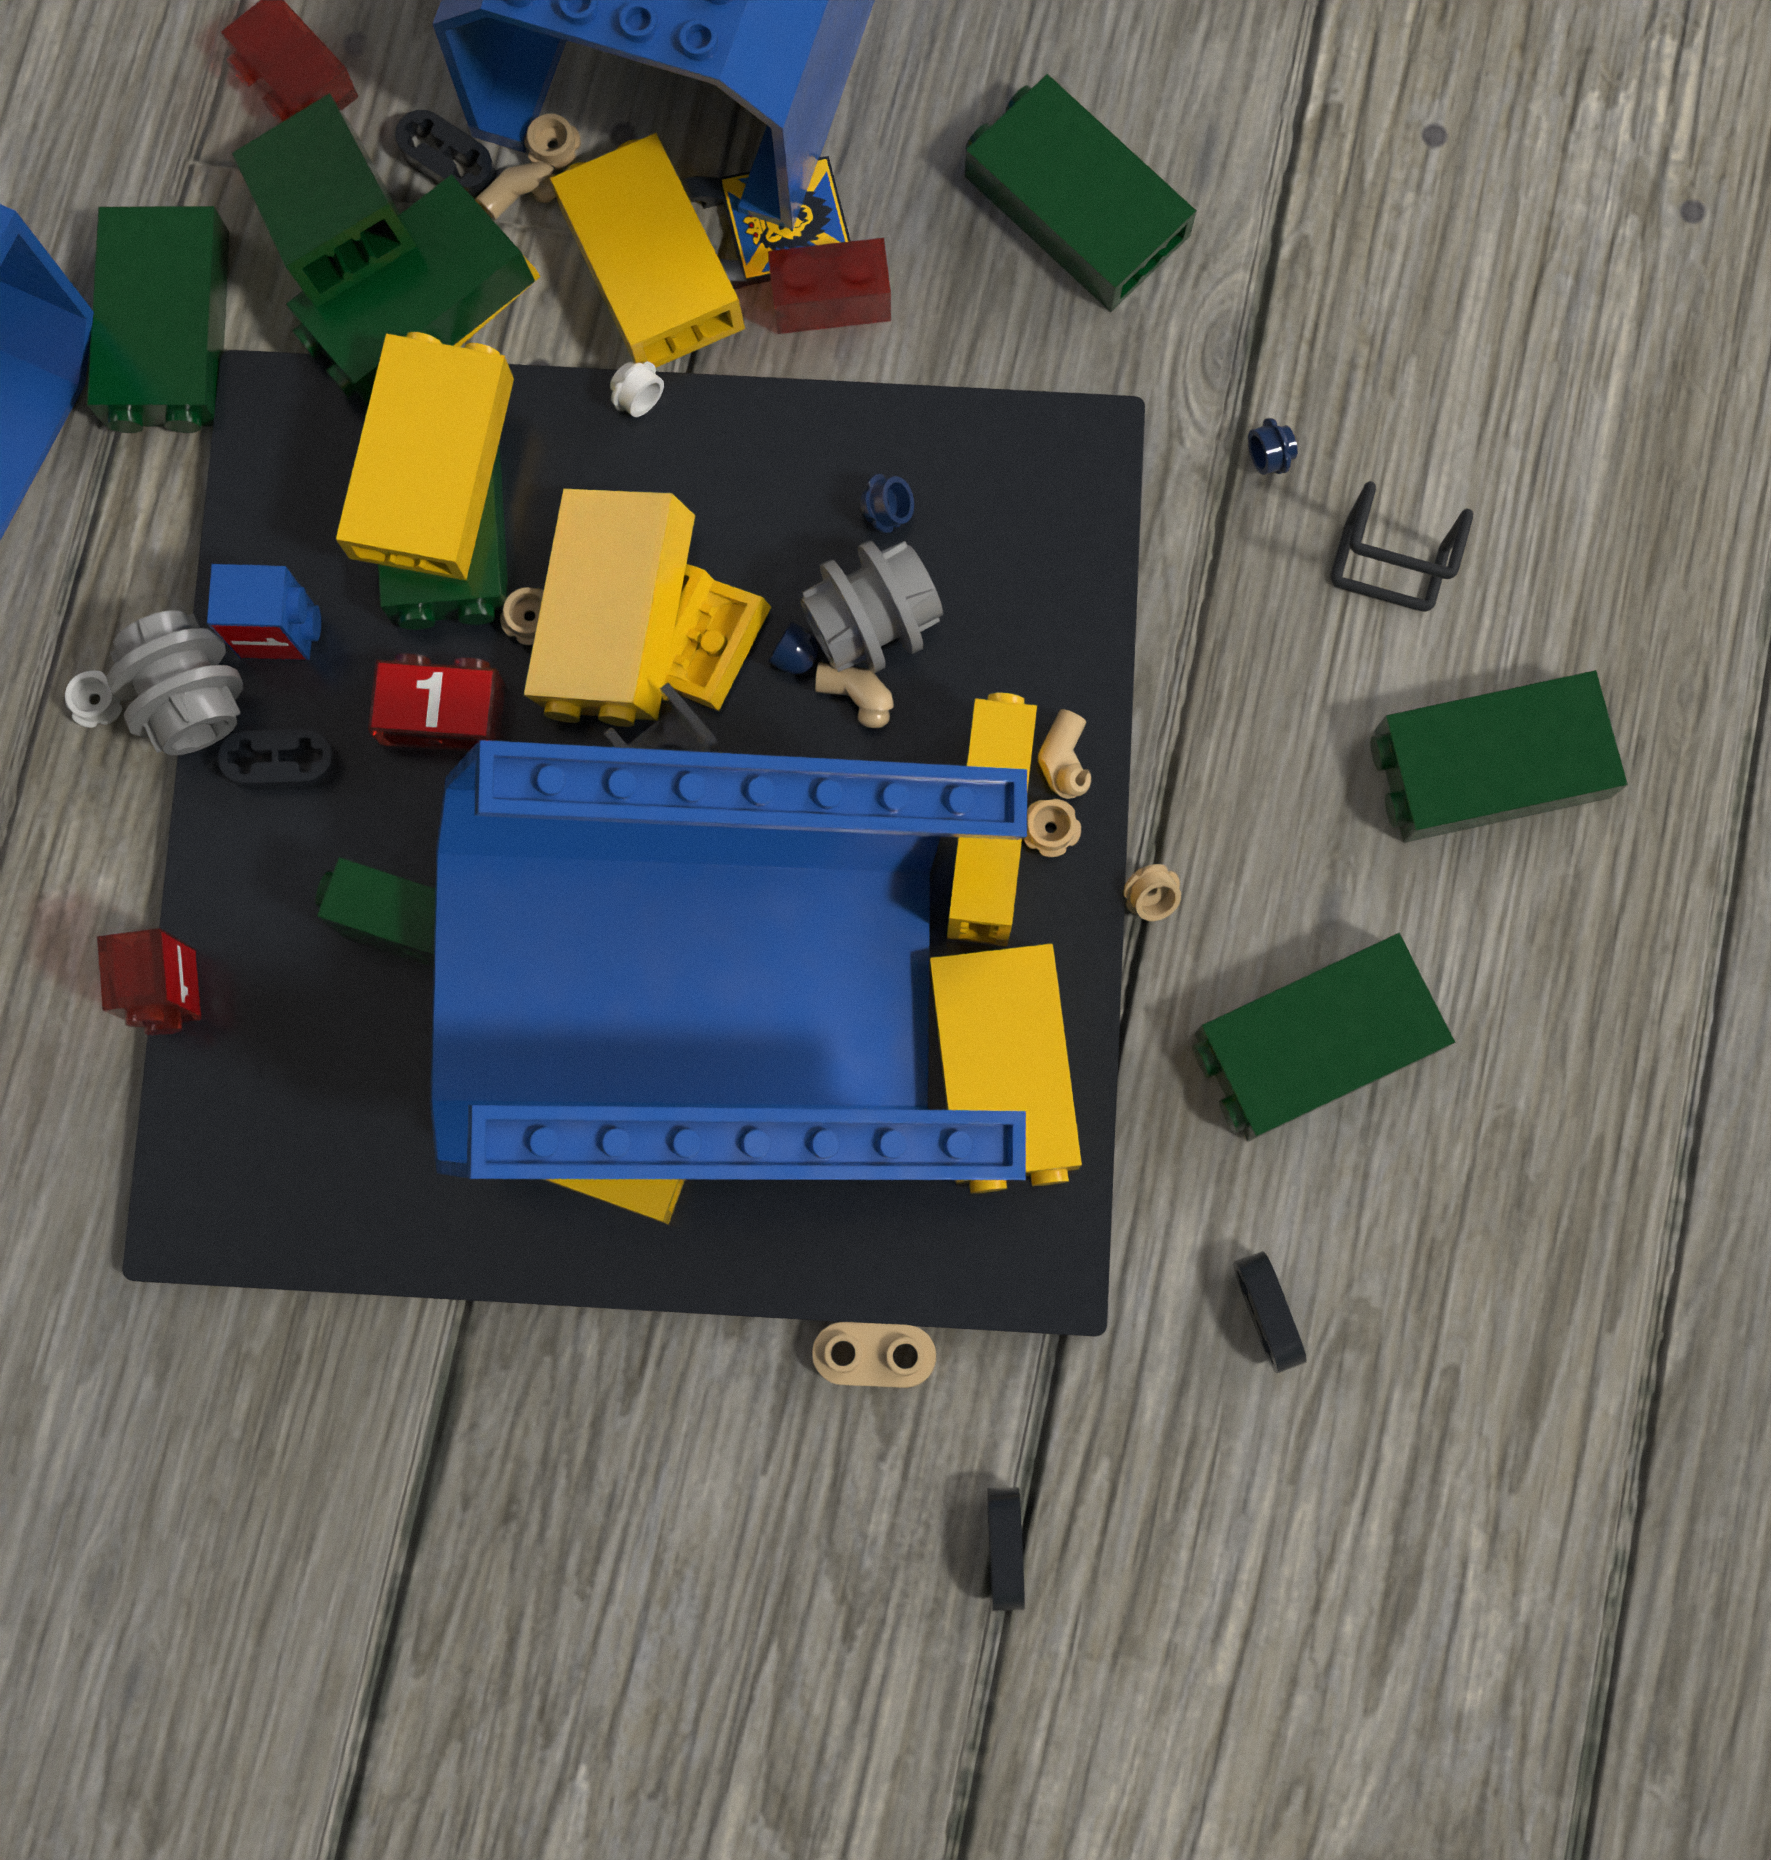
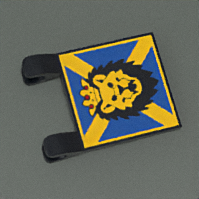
M829 156L818 158L793 230L738 212V205L750 171L719 178L693 176L685 178L681 182L690 202L701 201L703 209L724 204L737 260H719L734 290L744 286L782 279L776 278L773 275L771 251L851 242Z

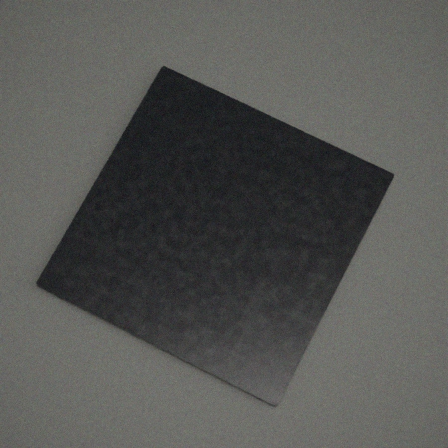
M228 350L224 352L220 358L193 614L200 628L212 629L207 624L212 564L286 566L300 586L305 588L307 595L314 602V605L319 606L321 633L318 641H311L310 660L239 658L225 643L226 653L218 665H228L238 670L243 682V690L235 700L241 714L236 716L237 725L232 732L216 743L198 751L177 756L122 1267L125 1278L130 1281L831 1322L899 1324L917 1327L1091 1337L1102 1335L1106 1331L1108 1319L1125 909L1123 889L1126 884L1145 426L1144 401L1140 397L1127 395L656 371L655 374L664 381L663 392L657 403L647 413L639 417H633L627 411H618L611 401L613 391L610 389V383L618 369L508 364L514 381L499 444L509 595L518 589L527 587L544 590L563 489L672 493L695 515L686 564L704 569L715 581L761 596L771 606L719 711L680 696L718 740L722 753L967 766L975 698L987 700L988 695L992 693H1009L1024 698V704L1037 706L1027 790V809L1031 804L1039 800L1060 799L1066 801L1074 808L1076 820L1081 824V834L1078 842L1074 846H1068L1066 852L1058 857L1042 856L1037 848H1029L1022 838L1013 921L1007 946L947 939L959 837H940L930 871L929 964L930 958L1053 944L1082 1166L1078 1170L1068 1171L1069 1182L1032 1186L1030 1175L1026 1176V1180H1006L1007 1189L970 1193L969 1183L956 1184L955 1180L685 1179L668 1225L542 1179H468L438 1174L436 1171L430 1108L434 967L343 938L317 916L320 907L316 906L315 899L322 877L327 871L334 872L339 857L435 889L436 847L445 778L480 740L610 747L605 737L606 735L617 748L714 752L676 709L671 692L663 688L658 721L635 719L634 726L621 727L604 723L598 719V716L581 715L580 721L576 723L562 722L546 717L544 715V708L524 695L533 645L521 644L518 642L517 637L508 636L501 626L500 615H494V621L480 625L463 624L458 619L435 620L433 627L421 630L404 629L399 624H392L380 607L378 564L349 559L336 540L368 405L357 392L349 399L341 392L325 371L332 363L324 354H320L317 358L313 359L307 353ZM877 474H882L885 478L901 477L910 486L914 497V512L911 519L899 527H893V531L890 533H883L875 529L873 524L866 520L861 510V496L867 489V481ZM872 541L880 551H883L905 541L907 545H910L915 550L925 566L941 601L943 615L938 617L940 620L938 623L920 632L923 640L922 650L910 654L902 646L898 638L881 646L885 659V668L874 674L892 693L894 707L889 709L890 719L885 726L869 728L863 726L858 721L859 706L854 703L850 696L815 692L818 663H829L818 642L817 658L813 666L804 673L791 674L782 671L770 664L768 659L791 621L807 629L814 636L803 612L800 598L804 597L803 591L823 581L820 564L830 559L834 560L846 576L862 568L858 555L859 545ZM527 612L524 618L526 621H533L536 615L534 612ZM864 662L854 665L855 667L869 669ZM378 663L493 671L486 736L372 728ZM1061 709L1074 712L1086 721V725L1073 750L1083 770H1089L1091 785L1086 793L1071 799L1060 797L1050 789L1038 762L1039 751ZM310 729L316 730L329 740L337 751L339 762L337 771L332 779L319 787L249 790L240 788L223 774L218 762L219 749L225 739L236 732L246 730ZM312 745L306 746V752L303 756L285 757V761L297 762L305 772L311 771L312 762L322 760V755H319L312 748ZM252 747L247 748L245 757L235 760V764L241 767L246 774L250 773L253 763L272 762V758L260 757ZM1047 823L1045 830L1048 833H1054L1057 827L1054 823ZM162 932L196 951L201 1016L167 1000ZM929 970L928 1107L929 1110H947Z

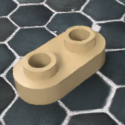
M839 1322L829 1325L819 1333L813 1345L812 1357L819 1374L834 1384L909 1388L921 1384L931 1375L936 1363V1349L929 1335L922 1329L912 1325ZM840 1341L851 1343L855 1349V1358L847 1366L836 1364L831 1356L833 1346ZM901 1344H910L917 1351V1362L911 1368H900L893 1360V1352Z

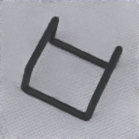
M1369 481L1365 483L1346 519L1331 572V581L1334 586L1340 589L1418 611H1430L1436 604L1442 579L1454 578L1459 572L1473 520V511L1466 508L1460 513L1441 542L1435 563L1367 545L1361 542L1376 492V484ZM1451 548H1452L1451 555H1450L1449 562H1448V566L1446 567L1447 560H1448V557H1449V553H1450V550H1451ZM1350 549L1353 553L1431 575L1425 600L1342 577Z

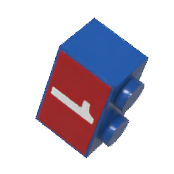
M212 564L207 624L239 658L310 660L311 641H318L321 633L320 609L318 605H314V602L307 595L305 588L300 586L286 566Z

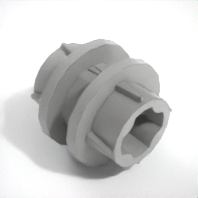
M872 541L859 545L858 555L862 568L846 576L838 564L830 559L820 564L823 581L802 592L804 597L800 598V603L809 626L827 660L838 672L864 662L871 672L876 673L885 668V659L881 649L882 645L898 638L906 651L914 654L923 649V640L920 632L940 621L938 617L943 615V609L935 586L921 559L905 541L883 551H880Z
M169 610L141 618L117 634L113 641L115 650L110 652L114 665L106 679L114 697L124 701L133 700L123 714L130 733L140 737H149L157 753L163 751L168 755H183L208 747L233 731L237 725L236 716L241 714L235 700L243 690V682L238 670L228 665H218L225 655L226 649L224 641L214 630L200 628L194 614L187 616L182 611Z

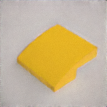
M686 564L664 688L670 691L669 683L678 695L719 711L771 609L767 601L761 596L715 581L704 569Z

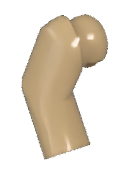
M543 161L508 167L475 198V201L494 221L523 194L532 192L538 202L548 203L556 197L550 180L551 177L555 176L552 173L554 168Z
M818 663L815 692L850 696L854 703L859 706L857 719L863 726L881 728L889 722V709L894 707L892 693L873 672L867 668L855 666L838 672L829 663Z
M1061 709L1039 751L1038 762L1050 789L1060 797L1071 799L1086 793L1091 785L1089 770H1083L1073 750L1086 725V721L1074 712Z

